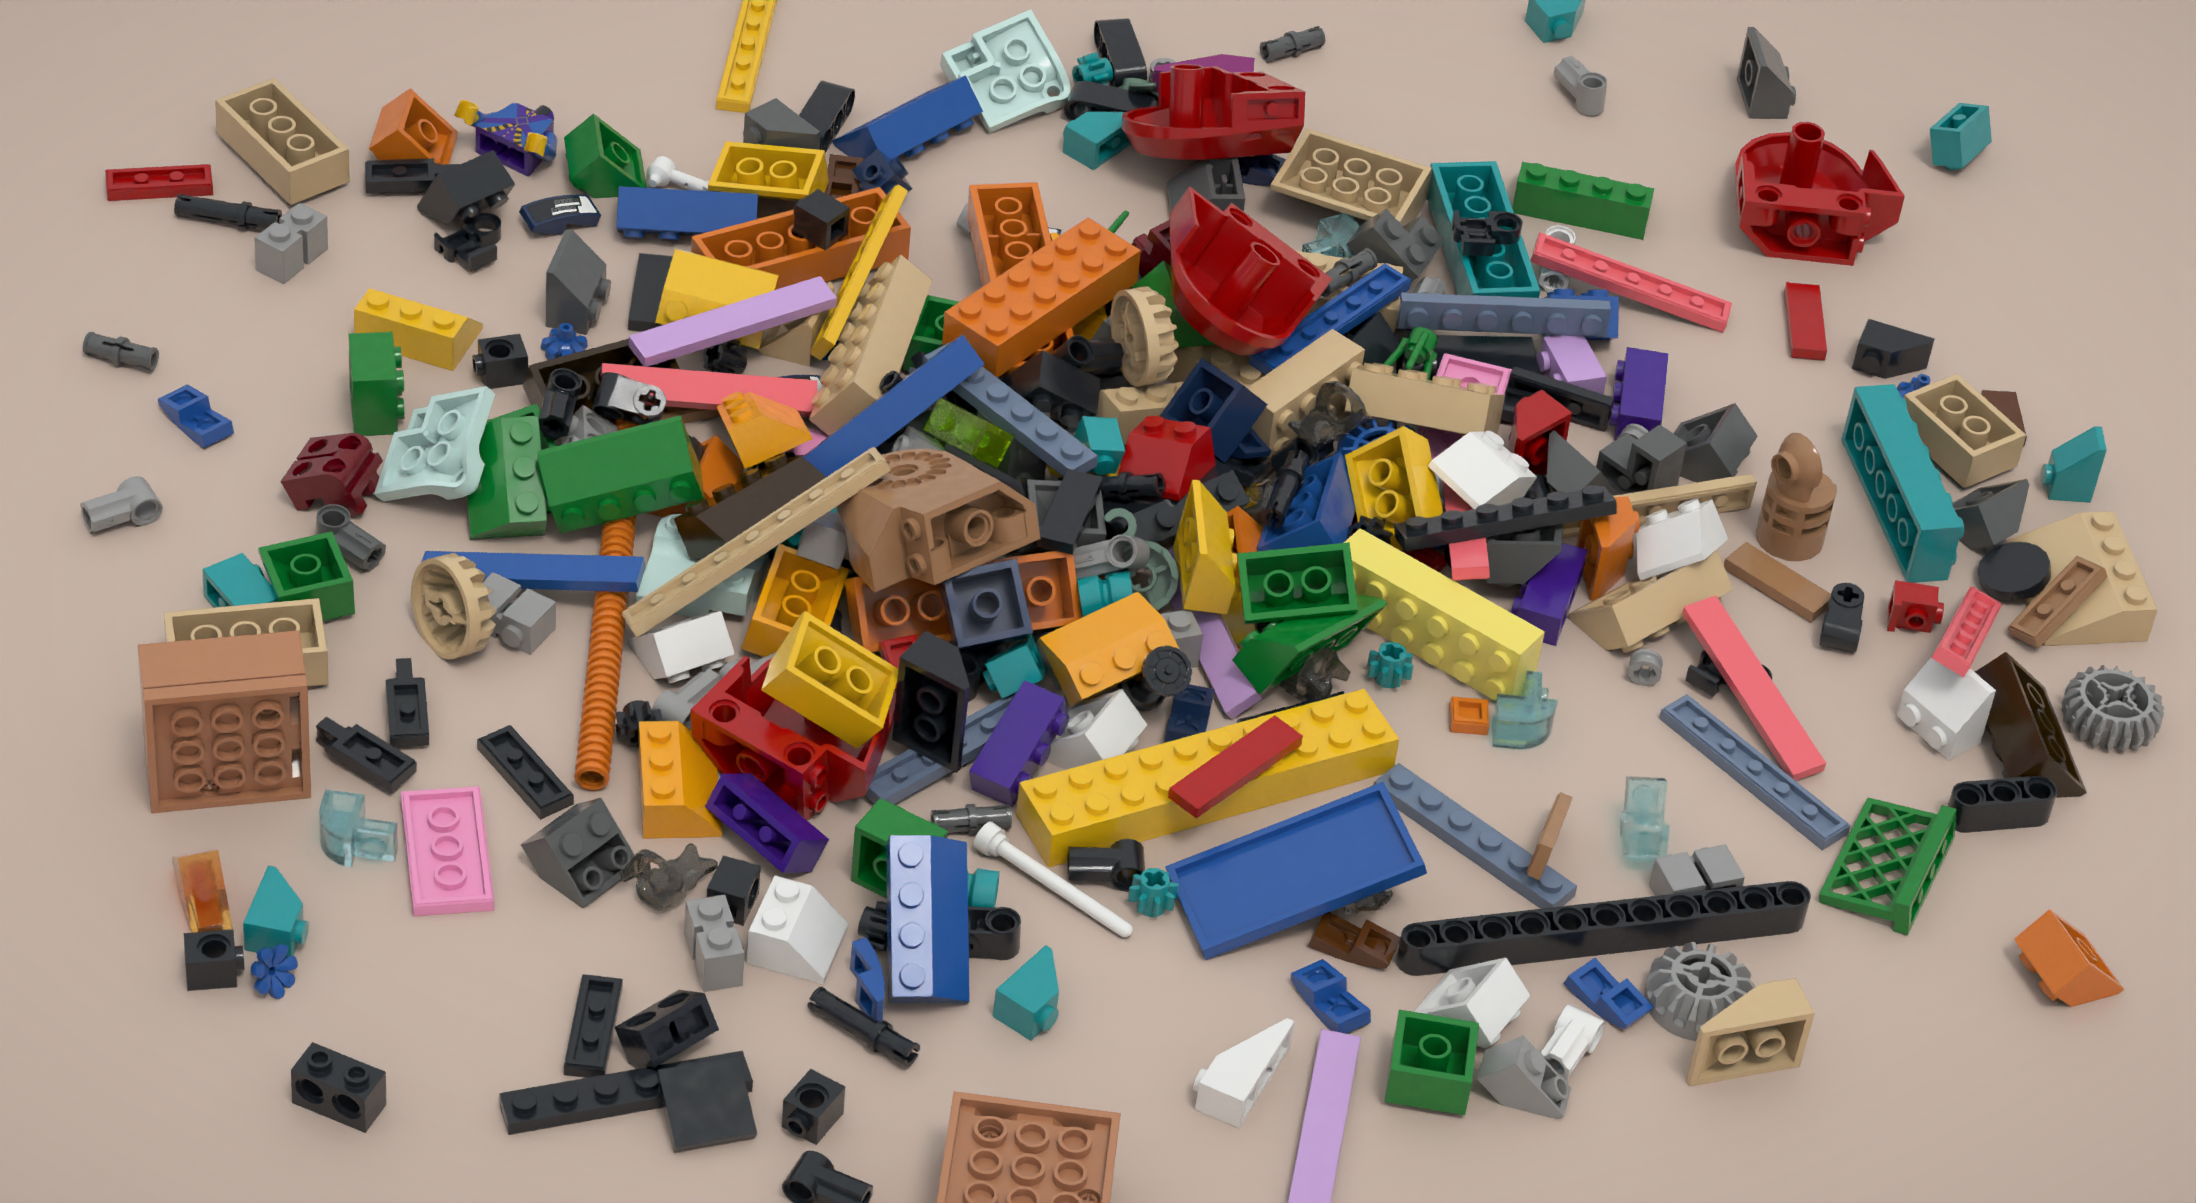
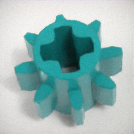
M1098 52L1077 58L1079 65L1074 66L1072 69L1075 84L1079 81H1090L1107 85L1108 82L1112 81V66L1108 59H1099Z
M1381 643L1378 652L1373 650L1369 652L1367 663L1369 666L1368 677H1374L1375 682L1384 688L1400 687L1402 678L1405 680H1411L1414 667L1412 665L1413 654L1407 653L1406 649L1399 643Z
M1148 868L1142 872L1141 876L1138 874L1133 875L1128 901L1137 902L1138 913L1149 917H1158L1165 910H1173L1174 901L1177 898L1178 883H1170L1168 872L1158 868Z

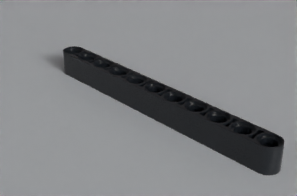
M1784 881L1408 924L1403 928L1396 962L1399 969L1405 974L1422 976L1447 973L1450 969L1505 957L1511 965L1684 946V944L1689 942L1702 944L1790 934L1802 929L1811 894L1808 888L1801 883Z

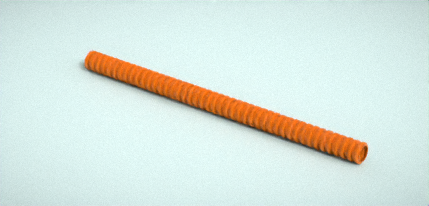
M614 419V425L618 426V431L639 426L620 419ZM637 515L603 523L599 551L601 556H633ZM595 591L578 739L579 745L574 774L575 782L587 790L602 789L608 784L610 779L616 705L618 702L617 696L619 693L624 630L626 626V620L621 613L627 609L629 592Z

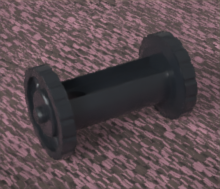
M1167 645L1157 647L1145 657L1142 663V674L1119 684L1118 688L1123 689L1137 710H1153L1161 705L1166 697L1175 696L1187 688L1192 676L1191 663L1187 659L1186 654L1176 647Z

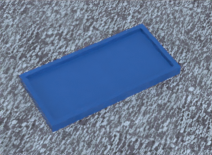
M1384 782L1165 866L1166 872L1169 873L1170 882L1178 883L1177 898L1205 960L1427 874L1425 863Z

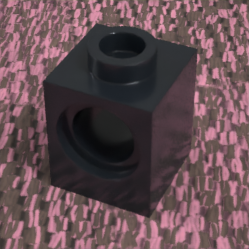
M520 334L478 339V354L472 356V364L475 376H481L484 386L494 389L524 384L528 370V354Z
M723 855L707 887V897L726 896L735 924L744 926L759 895L761 866Z
M234 930L184 933L187 991L237 987V970H245L243 945L235 946Z
M810 1069L783 1099L781 1127L788 1130L794 1136L802 1137L817 1145L843 1115L846 1087Z

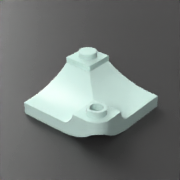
M1031 9L972 34L971 41L942 53L940 66L949 82L966 75L983 110L977 116L988 133H992L1035 113L1045 112L1048 114L1065 106L1070 95V81L1064 66ZM1055 92L1058 96L1050 97L1047 93Z
M487 386L431 396L428 407L414 409L407 430L394 432L374 495L383 502L426 494H434L446 500L462 498L475 492L479 486L485 465L479 454V445L495 393Z
M671 514L660 520L654 535L652 552L644 571L639 591L636 593L635 603L703 559L690 560L674 521V518L681 514ZM770 551L674 614L693 617L711 613L714 610L746 616L750 602L755 600Z

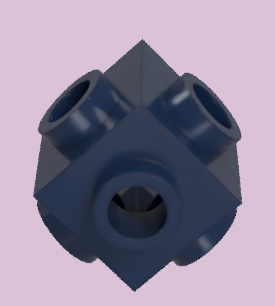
M878 148L852 170L863 186L859 190L860 192L881 187L887 195L897 185L902 186L908 192L913 189L905 178L909 174L905 167L896 158L891 160Z

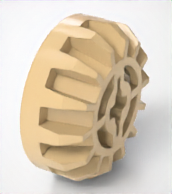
M1147 286L1117 292L1111 307V336L1115 342L1121 343L1124 352L1120 369L1126 380L1135 387L1165 381L1173 372V366L1178 361L1174 350L1179 347V343L1174 340L1173 330L1177 329V327L1171 323L1170 316L1172 310L1165 306V298Z
M455 553L426 559L421 562L415 570L411 586L412 609L419 632L426 644L439 657L447 660L468 656L482 650L489 641L490 635L496 626L490 619L497 609L495 606L490 605L488 595L493 593L492 588L485 587L483 584L486 576L485 573L475 568L476 563Z

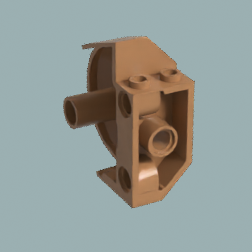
M907 449L883 454L882 457L886 460L891 471L864 489H860L858 493L837 506L838 518L846 533L851 566L874 592L910 577L936 585L1040 539L1035 503L1003 482L946 451Z

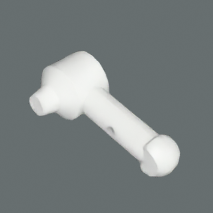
M659 156L655 158L647 169L648 183L651 187H664L672 182L690 190L708 191L710 180L704 181L678 171L675 163L667 157Z

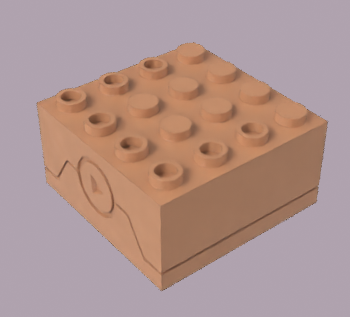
M299 630L138 645L144 751L151 813L311 798L308 685Z
M954 1091L936 1203H1110L1121 1113Z

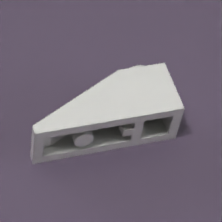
M1286 1018L1216 1055L1207 1070L1202 1068L1193 1085V1091L1197 1092L1195 1110L1240 1128L1290 1049L1294 1021Z

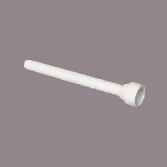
M987 822L977 833L973 846L984 855L1003 857L1119 936L1126 938L1132 934L1133 928L1130 923L1010 844L1009 838L1005 836V830L995 823Z

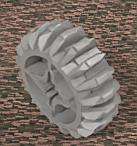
M2101 665L2098 670L2088 667L2086 672H2078L2076 677L2070 680V683L2066 686L2062 700L2061 711L2064 714L2063 721L2070 724V732L2080 733V741L2090 740L2093 742L2094 748L2101 745L2106 747L2108 752L2112 748H2117L2120 752L2124 753L2127 748L2137 751L2141 745L2148 746L2149 742L2155 738L2156 733L2159 732L2164 716V706L2161 702L2162 696L2155 693V686L2146 685L2145 677L2137 678L2133 676L2132 670L2127 673L2120 671L2118 666L2113 670H2108L2104 665Z

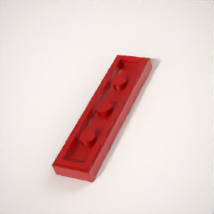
M1274 715L1171 786L1168 798L1197 819L1300 747L1303 735Z

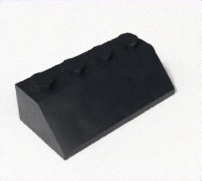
M1215 459L1216 465L1200 482L1226 512H1229L1236 506L1244 510L1250 503V500L1236 474L1231 468ZM1188 493L1180 501L1156 496L1135 497L1132 501H1122L1121 498L1102 499L1104 516L1112 509L1122 508L1128 510L1133 514L1137 522L1135 537L1156 542L1166 549L1173 546L1175 542L1176 532ZM1118 517L1110 523L1105 521V541L1112 539L1114 536L1124 534L1128 530L1127 520Z

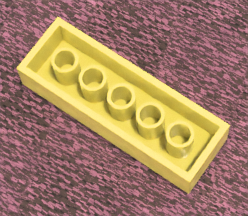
M1362 529L1357 530L1344 542H1350L1356 594L1383 598L1387 603L1385 608L1366 627L1367 629L1391 642L1401 644L1408 652L1509 709L1534 686L1545 631Z

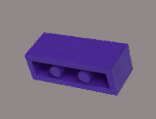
M1627 347L1624 361H1617L1614 380L1621 382H1615L1613 403L1618 405L1613 404L1609 425L1616 426L1614 440L1629 424L1641 425L1648 432L1661 425L1668 353Z
M1562 543L1561 552L1525 584H1521L1519 594L1523 595V598L1516 596L1511 613L1545 631L1543 643L1553 646L1557 645L1583 575L1587 549Z
M1024 680L969 770L972 790L1003 804H1009L1013 808L1018 799L1019 782L1033 779L1032 775L1037 766H1043L1046 763L1051 752L1052 741L1056 735L1061 736L1068 725L1069 715L1066 710L1065 697Z
M751 773L721 774L705 805L708 810L782 873L812 872L829 841V838Z

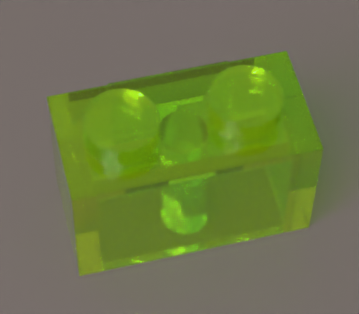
M939 398L923 429L944 442L996 468L1001 463L1014 435L942 398Z

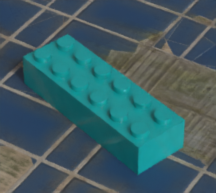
M1497 162L1431 163L1432 171L1427 202L1437 232L1444 239L1441 245L1457 295L1539 298L1540 288L1522 235H1520L1519 241L1514 244H1495L1493 256L1462 255L1460 239L1459 243L1453 240L1451 225L1455 210L1459 211V218L1485 219L1488 217L1489 211L1514 213ZM1499 226V228L1504 230H1514L1510 227Z
M1895 384L1855 387L1841 440L1906 582L1911 583L1948 580L1951 567L1956 563V549L1959 539L1964 535V523L1962 518L1957 516L1953 507L1952 497L1950 493H1946L1941 482L1940 472L1934 468L1930 459L1929 449L1927 445L1923 444L1918 434V426L1915 421H1912L1907 411L1906 400L1901 398Z

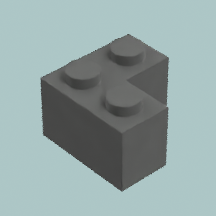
M1384 209L1361 224L1346 245L1355 255L1368 248L1374 252L1378 263H1388L1403 267L1402 274L1410 278L1412 282L1420 276L1444 239L1422 215L1403 227L1387 209Z
M1658 425L1639 439H1635L1626 433L1599 451L1596 468L1601 471L1619 495L1678 486L1687 442L1661 425Z

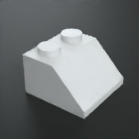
M1492 431L1467 433L1431 460L1428 465L1435 474L1473 509L1483 504H1494L1497 506L1511 503L1517 498H1523L1537 478L1528 469V462L1521 456L1507 450L1503 446V439Z
M1698 498L1677 506L1678 511L1668 514L1666 509H1662L1645 517L1647 522L1636 533L1637 573L1640 580L1705 560L1728 540L1713 500L1699 503Z
M721 611L693 616L645 632L638 638L634 636L627 639L629 646L654 680L667 678L669 684L691 677L689 670L701 666L703 672L708 669L712 670L724 666L723 658L735 654Z
M1930 658L1904 689L1897 717L1949 761L1981 743L1996 690L1971 669L1968 670L1965 677H1962Z
M1123 689L1081 702L1073 707L1070 706L1067 710L1069 715L1068 725L1061 736L1056 735L1052 741L1051 752L1047 761L1067 770L1122 755L1138 744L1139 739L1137 737L1145 729L1147 723Z
M774 875L748 931L747 964L824 984L846 935L849 923L812 885Z
M1505 957L1450 969L1414 1012L1479 1023L1477 1046L1487 1048L1496 1043L1501 1037L1500 1032L1503 1028L1520 1015V1008L1528 1000L1530 994Z

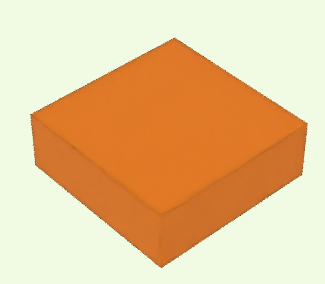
M1451 696L1449 705L1450 732L1488 735L1489 701L1487 699Z

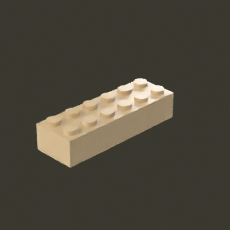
M901 254L891 263L884 262L869 283L865 281L839 335V342L828 357L831 363L820 378L822 386L812 399L811 403L814 407L809 420L829 436L886 393L879 386L882 378L887 373L893 370L898 373L900 372L933 281Z

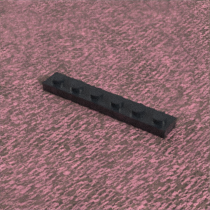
M1590 485L1576 492L1565 493L1557 491L1549 493L1547 497L1536 499L1517 498L1511 503L1497 506L1494 504H1483L1469 511L1449 510L1443 512L1441 516L1429 518L1410 517L1405 522L1394 524V535L1406 552L1617 514V502L1605 486Z
M742 1050L662 1064L655 1068L645 1067L499 1093V1105L508 1135L664 1108L656 1076L657 1071L661 1069L739 1056L747 1092H752L753 1080Z

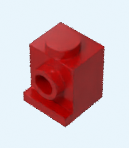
M1895 580L1888 604L1887 631L1894 632L1895 628H1903L1931 633L1933 623L1941 624L1943 618L1944 603L1938 602L1939 587Z

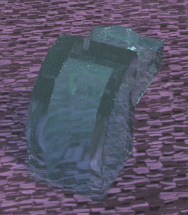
M1345 213L1320 219L1316 241L1303 244L1302 252L1351 258L1355 254L1346 244L1360 225L1351 215Z
M1527 671L1522 696L1497 694L1492 718V747L1519 750L1530 749L1539 746L1548 739L1553 726L1557 700L1548 699L1549 689L1542 687V672Z
M1626 776L1624 811H1621L1620 838L1622 853L1628 862L1654 863L1655 858L1667 855L1670 826L1664 820L1667 780L1665 778Z
M325 789L319 809L320 845L325 855L335 863L351 868L355 856L394 862L398 851L397 823L366 819L365 795Z

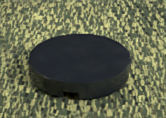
M2010 542L1999 545L1985 554L1979 562L1978 577L1983 591L1993 598L2013 601L2012 597L2022 596V599H2026L2042 591L2049 583L2051 563L2047 552L2038 545L2028 542Z

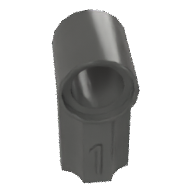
M337 504L321 507L317 512L315 535L332 531L342 556L361 569H366L368 572L377 567L381 558L385 555L386 545L350 521V512L345 507Z

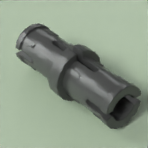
M1315 26L1301 32L1289 31L1280 38L1261 42L1260 54L1263 60L1266 59L1265 62H1271L1290 55L1292 57L1300 56L1303 51L1324 46L1326 41L1325 34L1320 26Z
M1365 248L1349 259L1343 258L1334 264V268L1325 273L1332 280L1321 296L1327 297L1344 285L1351 286L1355 284L1358 277L1376 268L1378 261L1374 252ZM1349 269H1352L1350 272L1346 273L1345 275L1340 276V275H1341L1342 273H1344L1345 271H1347V270H1349Z
M88 332L83 341L84 354L110 359L115 365L123 366L126 363L152 371L158 363L159 350L157 348L131 343L126 337L120 336L115 339L95 334L94 332Z
M966 804L965 808L931 810L930 821L947 830L948 833L967 832L968 835H977V831L990 821L1002 829H1011L1012 814L1009 804L990 807H976L975 804Z

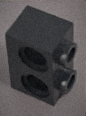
M677 990L614 1027L628 1063L652 1068L657 1067L719 1030L705 993Z
M312 1042L291 1069L292 1103L366 1133L386 1106V1072Z

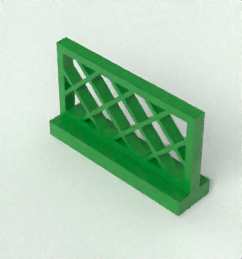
M1867 798L1819 893V903L1894 921V932L1909 935L1955 838L1957 809L1942 805L1938 814ZM1873 812L1888 816L1890 819L1875 824L1870 816ZM1918 823L1926 825L1927 828L1912 833L1907 825ZM1898 829L1903 835L1887 840L1882 833ZM1873 836L1878 842L1863 848L1858 840ZM1910 845L1915 853L1900 857L1895 849ZM1886 853L1891 859L1875 864L1870 857ZM1861 860L1866 868L1850 872L1846 865ZM1898 869L1903 877L1888 881L1883 874ZM1874 877L1878 882V885L1863 889L1859 884V881ZM1850 885L1854 891L1846 895L1833 892L1834 889ZM1887 894L1891 903L1887 906L1875 903L1871 898Z

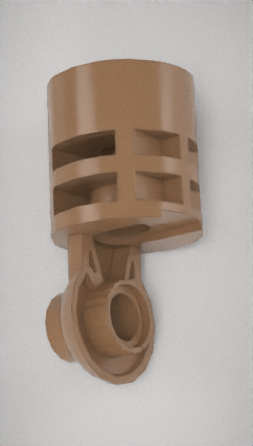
M1791 433L1784 438L1778 454L1772 457V472L1769 476L1756 536L1759 545L1772 556L1786 561H1803L1813 558L1822 550L1837 493V486L1822 472L1821 459L1812 442L1801 433Z

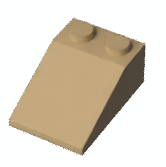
M1797 978L1780 981L1773 980L1757 985L1700 1027L1686 1079L1689 1087L1800 1067L1815 1012Z

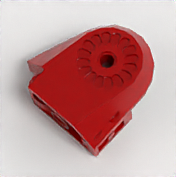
M1172 65L1171 71L1159 72L1158 106L1124 112L1122 115V130L1135 151L1157 158L1206 160L1291 153L1304 127L1306 92L1264 72L1230 73L1218 66Z
M1811 122L1796 123L1792 127L1791 132L1769 133L1752 139L1741 148L1734 167L1739 228L1766 257L1853 266L1856 253H1862L1865 241L1898 223L1905 198L1876 152L1869 150L1864 169L1862 170L1848 153L1833 143L1824 140V130L1819 125Z
M1189 187L1170 212L1171 296L1174 305L1181 316L1196 331L1209 341L1231 353L1250 356L1282 345L1332 280L1331 277L1233 203L1223 212L1193 188Z
M744 656L690 709L692 736L721 774H753L796 812L808 820L814 813L821 812L828 800L836 803L866 796L892 727L896 694L894 690L883 729L858 749L761 690L772 658L767 660L751 675L750 658Z

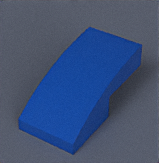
M188 384L158 398L159 406L170 420L184 434L203 448L234 434L232 421L212 410L208 396Z
M867 937L853 941L851 948L850 970L857 978L855 1002L862 1012L882 1022L885 996L884 975L873 946Z
M1593 958L1568 975L1563 983L1593 1012L1624 1030L1654 1008L1628 978L1618 983L1596 958Z
M1324 959L1291 973V981L1299 994L1330 1031L1347 1034L1371 1023V1010L1347 991V978Z

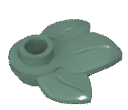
M1125 78L1123 79V86L1119 87L1159 97L1157 84L1154 82L1150 83L1147 80Z

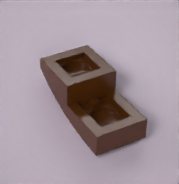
M830 154L827 171L829 182L825 193L833 198H839L860 192L861 183L852 170L864 161V158Z
M1328 912L1323 914L1308 946L1350 963L1387 969L1398 947L1400 937L1367 919L1362 928H1359Z

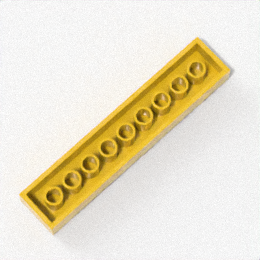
M1360 689L1019 782L1016 816L1045 864L1050 868L1068 863L1069 847L1110 848L1112 844L1121 839H1133L1143 842L1385 774L1395 766L1399 738L1366 690ZM1274 715L1303 735L1300 747L1197 819L1168 798L1171 786Z

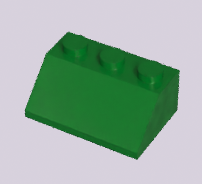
M538 416L502 417L486 423L479 445V454L485 463L478 488L472 494L467 495L470 539L545 535L547 524L545 490L537 457V451L541 450Z
M1350 542L1237 553L1245 624L1358 613Z

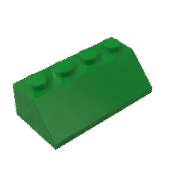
M1522 161L1512 209L1514 214L1643 240L1654 188Z
M681 415L537 451L549 508L560 534L704 498L702 470Z
M1356 594L1358 613L1284 620L1283 622L1272 621L1262 630V633L1255 630L1248 634L1239 643L1242 649L1232 661L1257 692L1262 694L1348 647L1385 608L1387 603L1383 598Z

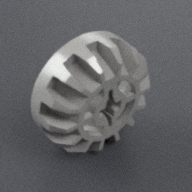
M1689 942L1684 944L1682 950L1678 946L1670 947L1664 951L1663 956L1654 959L1647 978L1644 997L1654 1007L1649 1013L1661 1027L1676 1036L1696 1041L1699 1029L1703 1024L1755 987L1750 980L1751 973L1743 963L1736 965L1737 957L1730 951L1724 956L1716 954L1715 944L1710 943L1706 951L1698 950L1695 942Z

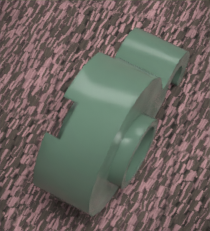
M1116 508L1105 514L1104 519L1108 523L1118 517L1126 519L1128 530L1124 534L1135 537L1137 522L1131 512L1126 509ZM1144 540L1149 546L1150 558L1143 568L1144 571L1150 569L1153 576L1148 579L1149 586L1141 588L1140 583L1136 586L1132 583L1131 578L1136 576V571L1129 570L1132 592H1139L1158 611L1166 606L1175 595L1178 587L1179 573L1176 561L1167 549L1156 542ZM1130 543L1123 550V558L1126 562L1133 555V547Z

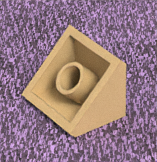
M830 281L826 284L834 293V285ZM829 310L769 328L758 351L765 356L810 367L815 358L810 354V350Z

